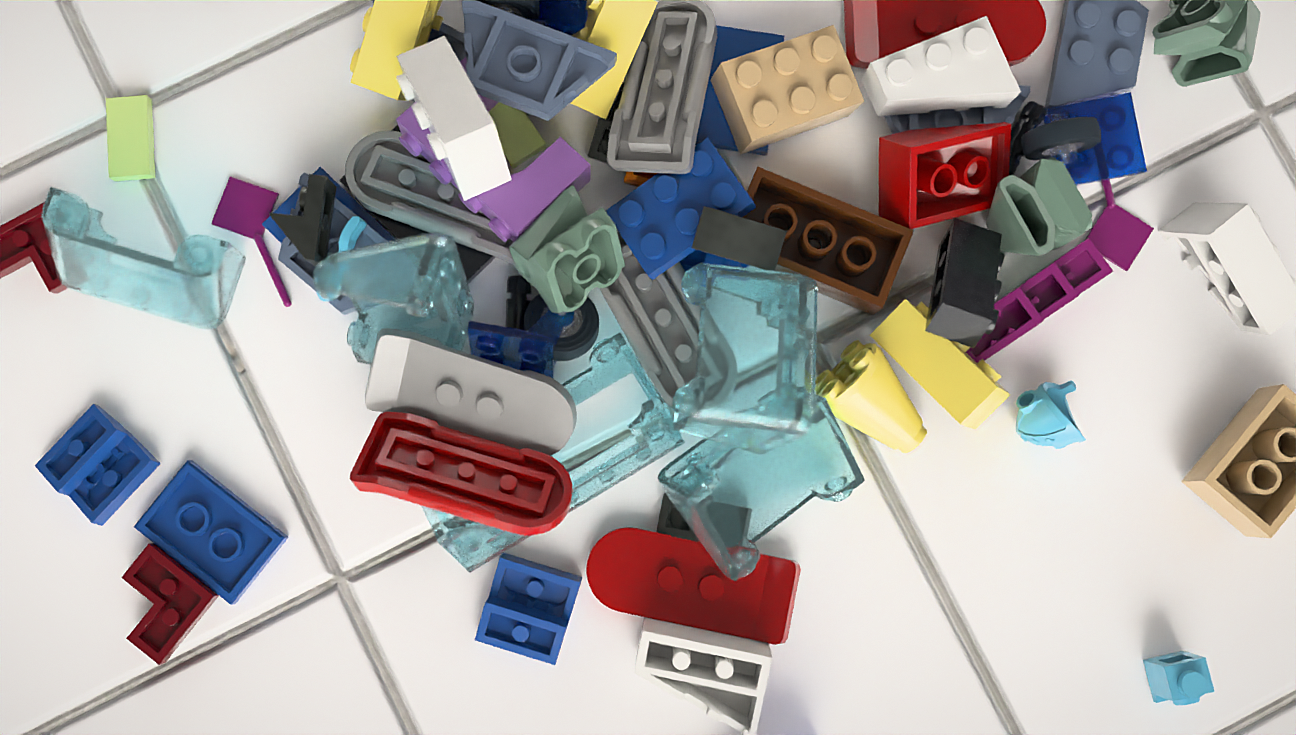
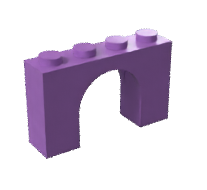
M465 57L460 63L466 72L467 60ZM479 95L488 112L499 103ZM410 106L396 119L402 134L399 137L400 142L413 156L417 157L421 154L431 163L428 166L430 171L441 183L447 185L451 182L458 189L444 159L438 160L427 138V135L431 134L429 128L421 129ZM559 137L528 167L510 175L511 181L465 201L461 193L458 196L473 213H477L480 210L491 220L488 225L501 240L506 242L511 239L514 242L564 190L573 185L577 192H579L591 180V165L563 138Z

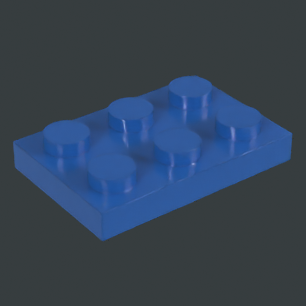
M706 138L695 146L691 172L686 174L657 173L605 211L615 223L618 232L648 277L653 280L696 250L692 248V244L704 206L743 217L755 209L756 205L709 138Z

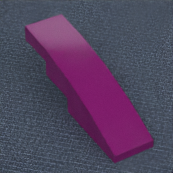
M1090 238L1085 239L994 303V309L999 311V315L993 331L989 335L984 333L975 348L970 347L966 353L977 364L982 359L987 360L1114 271Z

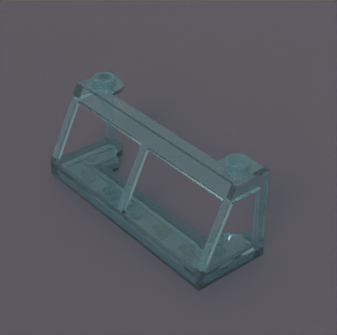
M620 332L611 338L599 341L593 347L588 359L591 367L562 383V385L572 396L575 405H578L631 373L634 374L649 400L641 404L639 415L627 425L632 435L569 472L573 492L568 513L685 443L667 404ZM421 506L438 543L469 573L530 537L514 534L468 519L462 521L449 519L444 512Z

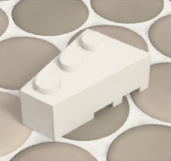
M987 16L873 61L861 79L877 116L929 113L931 110L942 109L963 111L972 107L987 106L1006 108L1021 92Z
M440 37L398 55L397 59L403 74L396 76L399 86L407 101L415 100L416 103L411 105L415 117L422 130L429 128L431 134H428L427 138L438 160L444 159L464 201L511 181L512 179L495 124L446 37Z
M1193 202L1158 230V233L1165 241L1173 237L1188 255L1183 260L1185 265L1191 271L1198 267L1213 284V287L1208 292L1241 331L1270 336L1296 314V279L1288 273L1281 261L1279 249L1269 240L1260 225L1261 220L1258 213L1249 204Z

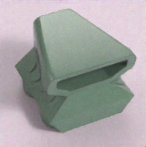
M1170 0L1168 4L1171 9L1170 14L1158 22L1152 32L1155 37L1153 54L1181 55L1172 70V75L1178 85L1187 87L1243 73L1249 69L1253 61L1261 12L1253 0Z
M1051 157L1040 159L1019 178L1015 175H1010L1003 178L997 184L986 219V226L989 230L1002 234L1001 251L1042 256L1051 250H1057L1092 228L1093 215L1064 163Z
M573 185L564 190L509 246L516 269L538 290L553 313H560L562 311L573 312L585 302L588 293L592 289L610 286L616 281L621 269L625 266L615 223L603 207L593 214L587 215L582 200Z

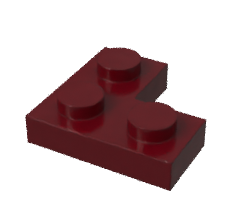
M47 200L0 226V279L33 262L48 291L58 294L93 275V272L56 204Z
M149 543L121 577L153 603V606L126 639L158 665L164 664L219 595L157 545Z

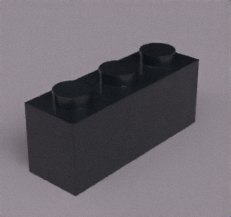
M954 218L938 246L925 328L926 332L975 348L984 333L989 335L993 331L999 315V311L994 309V303L1002 286V281L997 280V274L1002 267L1005 253L1000 252L1002 234Z

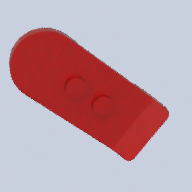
M844 0L846 56L850 66L867 69L873 61L987 16L1009 66H1014L1029 58L1040 46L1046 32V16L1038 0Z
M384 412L377 417L349 477L353 485L361 492L385 494L525 536L543 534L558 526L568 514L573 492L572 481L568 471L558 460L548 454L529 448H522L521 450L440 426L436 421L402 412Z
M634 527L618 528L601 537L592 548L586 567L587 580L591 591L603 605L614 611L748 638L773 645L783 644L788 639L801 571L800 564L794 560L722 547L702 541L696 542Z

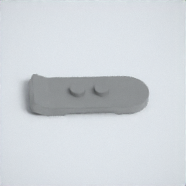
M658 1L628 68L619 108L614 113L607 152L608 165L614 170L686 174L691 172L694 162L695 143L717 41V27L711 8L703 1Z
M375 132L361 139L352 148L346 160L345 177L353 196L363 207L377 214L496 256L515 265L509 250V246L513 241L511 239L506 242L501 240L489 227L488 223L491 220L480 210L477 213H473L468 209L458 196L460 191L451 182L444 185L433 175L428 167L431 163L421 154L417 157L413 156L400 142L401 132Z
M617 232L625 266L621 269L620 275L615 282L606 288H599L657 395L666 406L680 414L690 416L705 415L715 411L729 399L736 384L737 369L731 349L711 318L681 263H676L651 280L620 233Z
M384 328L377 334L365 392L367 409L377 412L411 413L434 420L443 427L520 450L522 448H529L550 456L560 451L569 441L577 422L576 405L568 390L555 379L531 370L523 372L442 345V342L415 332Z

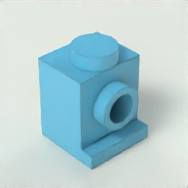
M1179 651L1143 660L1153 702L1159 703L1170 700L1174 705H1190L1199 702L1200 697L1204 694L1215 692L1208 663L1204 656Z

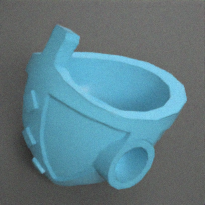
M1072 380L1061 385L1044 382L1035 391H1025L1017 398L1016 405L1019 410L1015 427L1021 439L1036 445L1053 446L1055 449L1064 448L1067 445L1086 440L1074 420L1066 399V394L1076 390V384Z

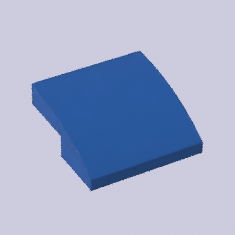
M93 404L34 466L57 493L69 496L91 523L103 526L161 463L117 420L100 406Z
M503 552L499 558L491 590L485 602L474 640L556 665L583 577Z

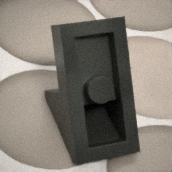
M309 174L307 187H302L299 198V206L303 216L270 213V216L305 260L316 268L325 269L337 187L327 176Z

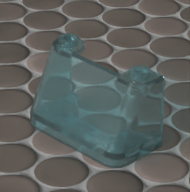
M50 187L43 206L42 219L56 274L63 286L79 293L199 329H213L224 322L247 258L231 243L208 235L197 234L189 236L179 246L174 262L116 244L117 238L109 235L102 228L101 219L103 213L101 211L90 208L84 199L73 193Z
M431 232L333 253L317 264L313 281L319 295L327 300H335L339 294L349 296L359 314L357 321H353L350 324L347 332V344L351 346L357 362L371 365L377 334L384 328L415 332L442 342V345L463 351L473 318L474 303L452 235Z
M699 263L685 272L682 279L681 290L687 303L694 306L701 305L696 378L680 387L674 395L672 408L675 412L674 430L759 455L802 437L811 427L815 413L817 283L812 278L794 272Z
M791 386L778 387L767 392L666 465L658 474V481L666 495L723 574L733 581L748 575L755 569L760 559V551L755 542L814 497L832 502L842 501L848 498L852 491L865 481L826 398Z

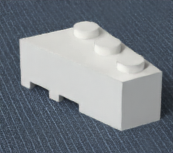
M644 617L634 674L681 701L685 699L706 711L707 716L716 721L721 720L742 732V735H756L772 663V654L769 643Z

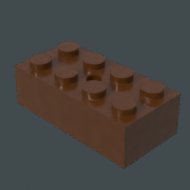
M757 166L747 190L756 208L743 216V218L787 231L775 272H767L871 315L880 311L884 307L914 230ZM808 240H818L821 245V249H816L809 244Z

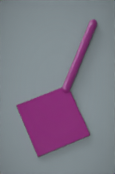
M1100 142L1093 147L1107 205L1085 239L1090 238L1105 259L1124 271H1128L1154 228L1115 203Z
M230 176L211 224L254 239L284 306L290 307L292 305L291 299L262 238L266 230L262 223L273 212L279 193Z

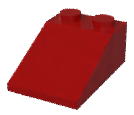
M1000 122L912 129L879 137L878 216L909 229H915L989 209L997 184L1003 178L1009 176L1011 123Z

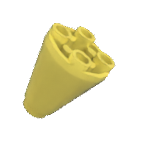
M859 340L853 341L842 352L840 356L842 361L832 371L827 369L820 373L813 381L811 388L816 392L815 404L826 413L892 449H899L902 453L914 450L927 434V429L922 425L923 420L882 350L875 343L863 345Z

